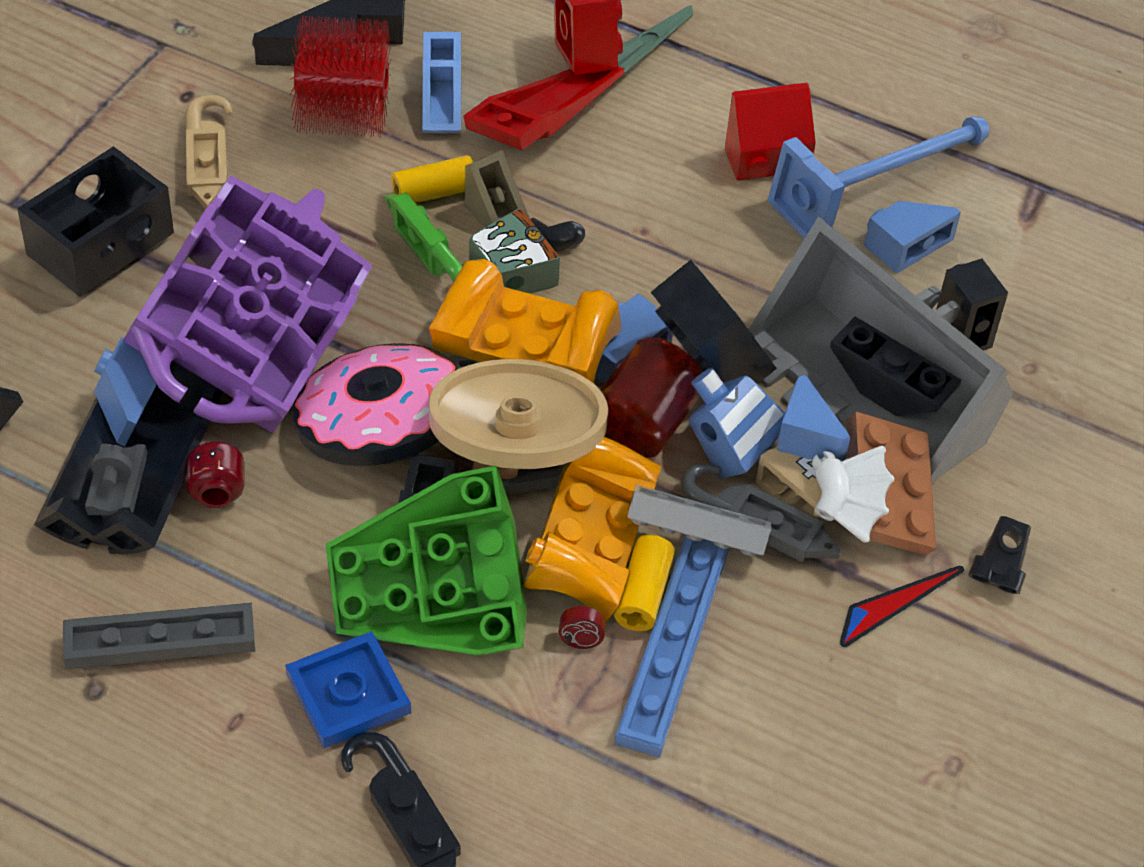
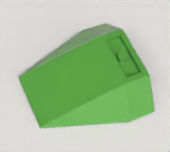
M491 466L451 474L326 543L336 634L358 637L372 631L377 641L475 656L524 648L527 603L523 586L522 568L515 520L498 467Z

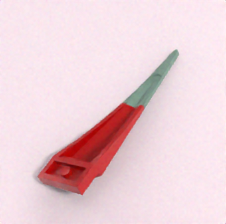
M692 5L685 7L647 31L623 43V53L618 54V69L582 75H574L572 70L568 69L531 84L489 96L463 116L465 128L521 151L536 140L549 138L693 15Z

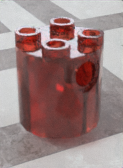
M646 337L636 341L600 389L608 405L607 428L604 437L635 451L645 458L657 456L700 398V395L691 383L702 371L693 358L679 346L661 338Z

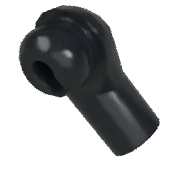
M534 217L530 219L555 252L574 247L585 239V229L580 223L566 221L547 226Z

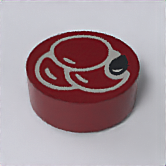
M571 607L561 614L558 630L559 637L565 644L574 648L589 649L596 647L604 640L606 620L599 611L591 607Z

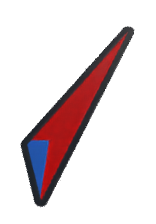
M959 565L850 605L840 646L846 648L963 573L964 567Z

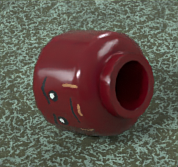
M220 441L206 442L194 448L187 460L186 486L189 495L197 502L209 508H222L238 499L242 495L245 486V462L242 453L236 447Z

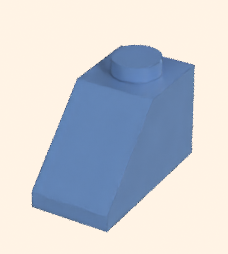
M898 201L886 209L877 210L870 217L867 223L868 230L864 246L895 273H899L954 240L961 212L956 207Z
M121 337L114 352L107 349L104 350L94 370L95 373L101 375L94 393L116 442L125 446L157 384L150 374L142 353L123 342L124 338Z

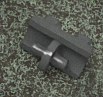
M101 444L100 451L96 454L92 463L94 474L85 504L88 515H102L103 520L124 508L132 513L134 512L148 454L145 445L137 444L133 447L122 448L119 445Z

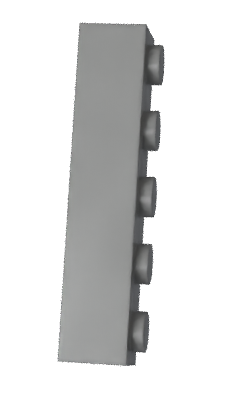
M639 485L635 486L627 518L632 519L633 523L640 526L652 524L659 526V530L665 533L675 534V531L686 534L687 538L694 541L706 539L713 541V545L719 548L729 549L730 546L738 548L741 553L748 556L764 555L771 532V522Z

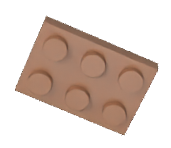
M857 411L846 419L847 432L850 435L848 459L878 446H884L886 448L884 454L885 466L895 478L885 497L889 513L879 518L872 526L869 536L870 540L922 555L929 554L936 549L928 433Z

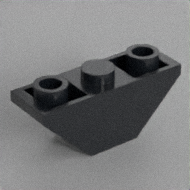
M856 316L849 321L830 343L831 350L859 393L894 415L937 412L961 385L962 380Z

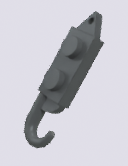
M701 463L685 471L681 479V490L686 499L771 522L768 546L802 563L805 558H839L840 549L825 531V521L749 484L745 486H731L718 497L698 488L695 484L698 476L702 474L719 475L721 473V469L715 465Z

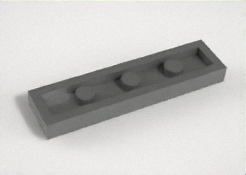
M252 602L63 620V660L65 669L255 652Z

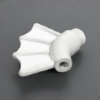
M878 446L842 462L836 459L832 452L823 451L824 457L822 459H819L818 455H816L812 460V466L816 470L815 477L822 491L815 512L825 520L833 521L835 519L862 542L867 543L870 540L869 536L872 526L879 518L889 513L885 497L895 478L885 466L884 454L886 448Z

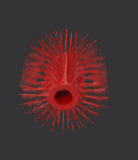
M302 15V42L300 22V45L298 35L299 54L295 38L297 56L294 53L295 65L291 63L294 67V87L292 91L295 90L293 102L296 96L294 112L297 103L295 125L297 110L298 122L300 110V130L301 125L303 129L304 115L306 121V112L308 125L309 108V132L310 115L312 128L313 113L315 124L316 112L317 132V113L319 131V119L321 117L322 124V114L324 128L325 111V133L326 118L328 130L329 115L330 127L332 115V134L333 115L334 132L336 119L338 126V117L340 131L341 114V134L342 120L344 131L345 118L346 130L348 118V136L349 118L350 132L352 122L354 129L355 120L356 133L357 117V135L358 123L359 129H361L362 121L363 133L364 121L365 137L366 119V133L368 124L370 132L371 123L372 136L373 120V136L374 125L377 132V124L379 136L380 124L381 138V118L383 134V112L385 126V99L387 98L388 101L387 94L390 76V62L388 63L387 57L389 40L387 45L388 30L386 37L385 27L384 39L383 26L382 40V23L381 31L378 27V37L376 24L375 40V20L374 34L372 25L370 36L369 24L368 36L367 19L366 39V22L364 32L362 25L361 35L360 20L359 36V19L358 33L355 27L354 34V21L352 33L351 18L350 36V26L347 35V23L345 33V18L343 32L342 18V32L340 35L341 23H339V33L336 31L335 43V17L334 36L332 20V34L330 21L329 40L327 28L326 44V18L323 23L322 36L320 28V40L319 23L317 40L316 19V34L314 32V20L313 38L311 24L310 42V17L309 36L308 23L305 16L307 31L305 38L304 26L303 38Z

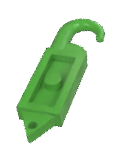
M407 192L401 195L392 193L384 196L394 218V228L431 275L441 276L448 273L454 281L462 265L449 250V243L444 232L441 229H436L429 221L424 207L421 205L417 206Z

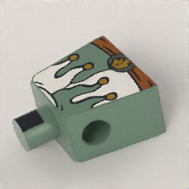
M521 208L478 231L469 239V260L486 259L495 264L502 275L504 287L525 293H533L558 286L560 257Z

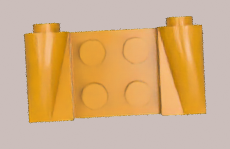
M486 259L469 260L464 263L429 327L435 350L478 362L500 359L546 362L572 370L584 376L592 383H594L596 371L607 344L614 336L619 335L622 329L618 303L609 293L603 290L585 291L581 293L574 306L506 288L503 284L502 275L496 265Z
M606 437L588 454L565 463L540 537L534 539L528 551L525 562L529 563L530 567L523 586L530 590H552L567 594L579 600L587 607L599 611L607 622L619 606L630 571L627 569V564L639 529V525L633 523L632 519L627 518L635 486L639 485L654 490L661 466Z

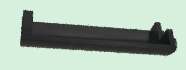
M172 361L170 364L171 373L179 383L188 388L178 403L156 385L125 446L116 442L96 397L34 525L53 537L84 549H88L90 543L109 546L108 551L110 554H133L154 548L185 480L189 454L200 445L210 423V420L197 415L193 411L202 397L214 404H218L223 391L175 361ZM101 444L119 445L122 448L133 447L137 444L145 445L148 454L134 512L132 513L124 508L103 520L102 515H88L85 504L94 474L92 463L94 457L100 451Z

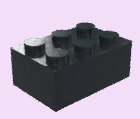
M691 259L651 291V294L661 305L655 310L656 314L703 372L713 368L723 383L742 376H748L756 384H759L777 369L741 318Z

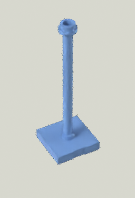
M971 116L963 121L961 128L836 174L825 168L814 157V154L797 137L783 142L767 201L805 239L818 217L833 228L845 187L964 142H968L971 145L981 144L989 136V125L984 118Z

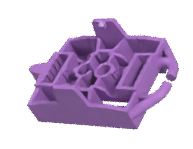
M230 175L212 204L208 205L123 339V342L142 353L152 378L158 387L174 401L179 403L188 388L179 383L172 375L170 370L172 361H175L233 397V401L226 405L214 404L202 397L193 412L212 422L226 424L256 423L273 433L285 417L319 358L345 321L358 298L356 295L372 268L369 262L340 241L342 236L320 220L325 201V194L321 190L313 189L295 204L273 192H270L268 195ZM189 257L195 263V265L186 263L185 261ZM309 336L316 337L318 339L314 343Z

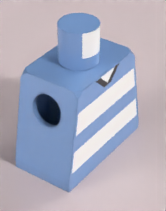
M713 368L707 369L691 383L704 402L689 416V424L710 463L721 469L718 477L725 479L746 473L760 456L775 443L780 436L785 412L750 377L742 376L723 383Z

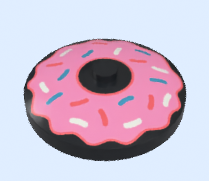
M380 344L339 356L320 367L307 379L293 403L292 415L299 439L314 455L333 463L349 466L387 464L421 453L439 442L429 424L430 394L441 379L459 368L453 360L443 353L415 344Z

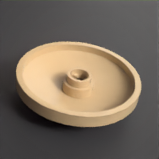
M500 359L471 364L457 369L441 379L433 388L429 398V424L436 438L456 454L490 466L511 469H537L562 465L581 458L595 449L604 438L607 428L608 405L599 388L590 380L572 370L546 362Z

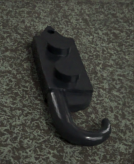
M364 732L355 735L347 741L341 752V763L346 772L353 770L352 756L361 748L374 749L385 763L386 767L381 769L372 778L369 785L371 801L410 866L456 867V857L461 855V845L416 772L410 769L395 743L387 736L377 732Z

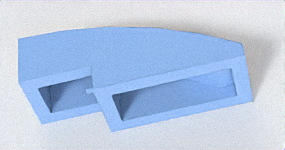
M423 32L422 133L461 134V32Z

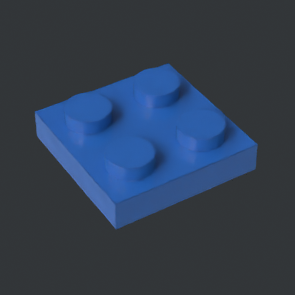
M372 631L285 665L286 676L323 749L411 714V702Z

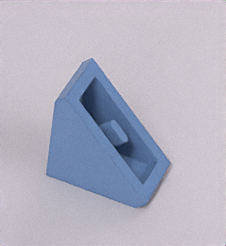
M807 376L798 377L782 421L777 450L813 460L816 455H818L819 459H822L824 457L823 451H830L836 459H839L841 462L844 461L847 455L850 435Z

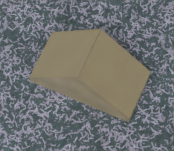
M503 150L465 165V206L484 228L519 208L529 217Z

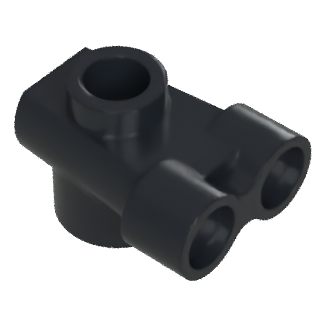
M1000 516L992 535L987 540L982 556L976 555L974 557L968 574L969 577L982 583L994 585L1005 592L1020 594L1026 577V573L1021 571L1031 526L1007 516ZM1003 536L1011 537L1017 547H1007L1003 542Z

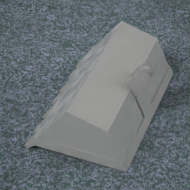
M820 217L814 222L749 328V331L777 368L761 381L765 386L770 387L785 376H788L796 383L798 377L806 375L834 415L845 427L846 419L857 411L928 433L932 485L936 479L987 443L1014 394L1006 379L1007 372L1005 368L951 325L961 311V307L956 302L950 301L934 311L932 308L935 307L942 296L941 290L935 285L928 287L927 290L925 289L915 296ZM856 316L962 380L961 385L937 412L894 415L859 393L831 350L830 343L849 321ZM795 385L783 395V402L786 405L789 404Z

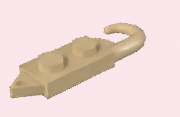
M213 94L195 98L186 110L188 196H194L205 209L210 203L212 204L228 180L225 127L217 122L202 121V110L209 106H219L225 110L227 115L233 113L232 105L227 99Z

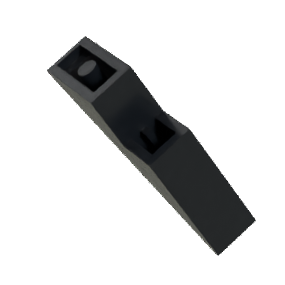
M329 0L254 33L252 46L255 50L256 65L292 66L291 63L295 65L294 53L297 56L295 38L299 54L298 35L300 45V22L302 42V15L303 38L304 26L305 38L307 31L305 16L308 23V36L310 17V42L311 24L313 38L314 20V32L316 34L317 19V40L318 23L320 40V28L322 36L323 23L326 18L327 44V28L329 40L330 21L332 34L333 20L334 36L336 17L335 43L336 31L339 33V23H341L340 35L342 32V18L343 32L345 18V33L347 23V35L350 26L351 36L352 18V33L353 21L354 34L355 27L358 33L359 19V36L361 20V35L362 25L364 32L366 22L367 39V19L368 36L369 24L370 36L372 25L374 34L375 20V40L376 24L378 37V27L381 31L382 23V40L384 26V39L385 27L386 37L388 30L387 44L388 40L389 44H403L406 0Z

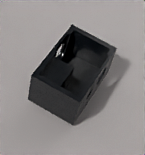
M114 146L17 208L26 254L79 297L174 233L168 187ZM90 175H97L98 185L94 193L85 200L78 197L75 193L80 182Z

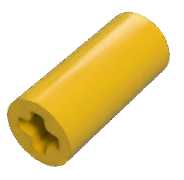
M469 155L392 172L391 183L393 193L401 195L407 192L415 204L464 193L465 165L473 161Z
M643 535L636 540L628 566L630 571L619 606L614 614L616 621L629 630L644 632L654 627L675 553L674 546L667 539L657 535Z

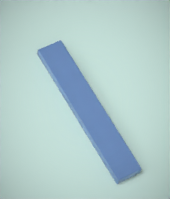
M685 536L616 733V745L657 757L661 756L729 549L719 548L713 545V541L706 539L694 541Z

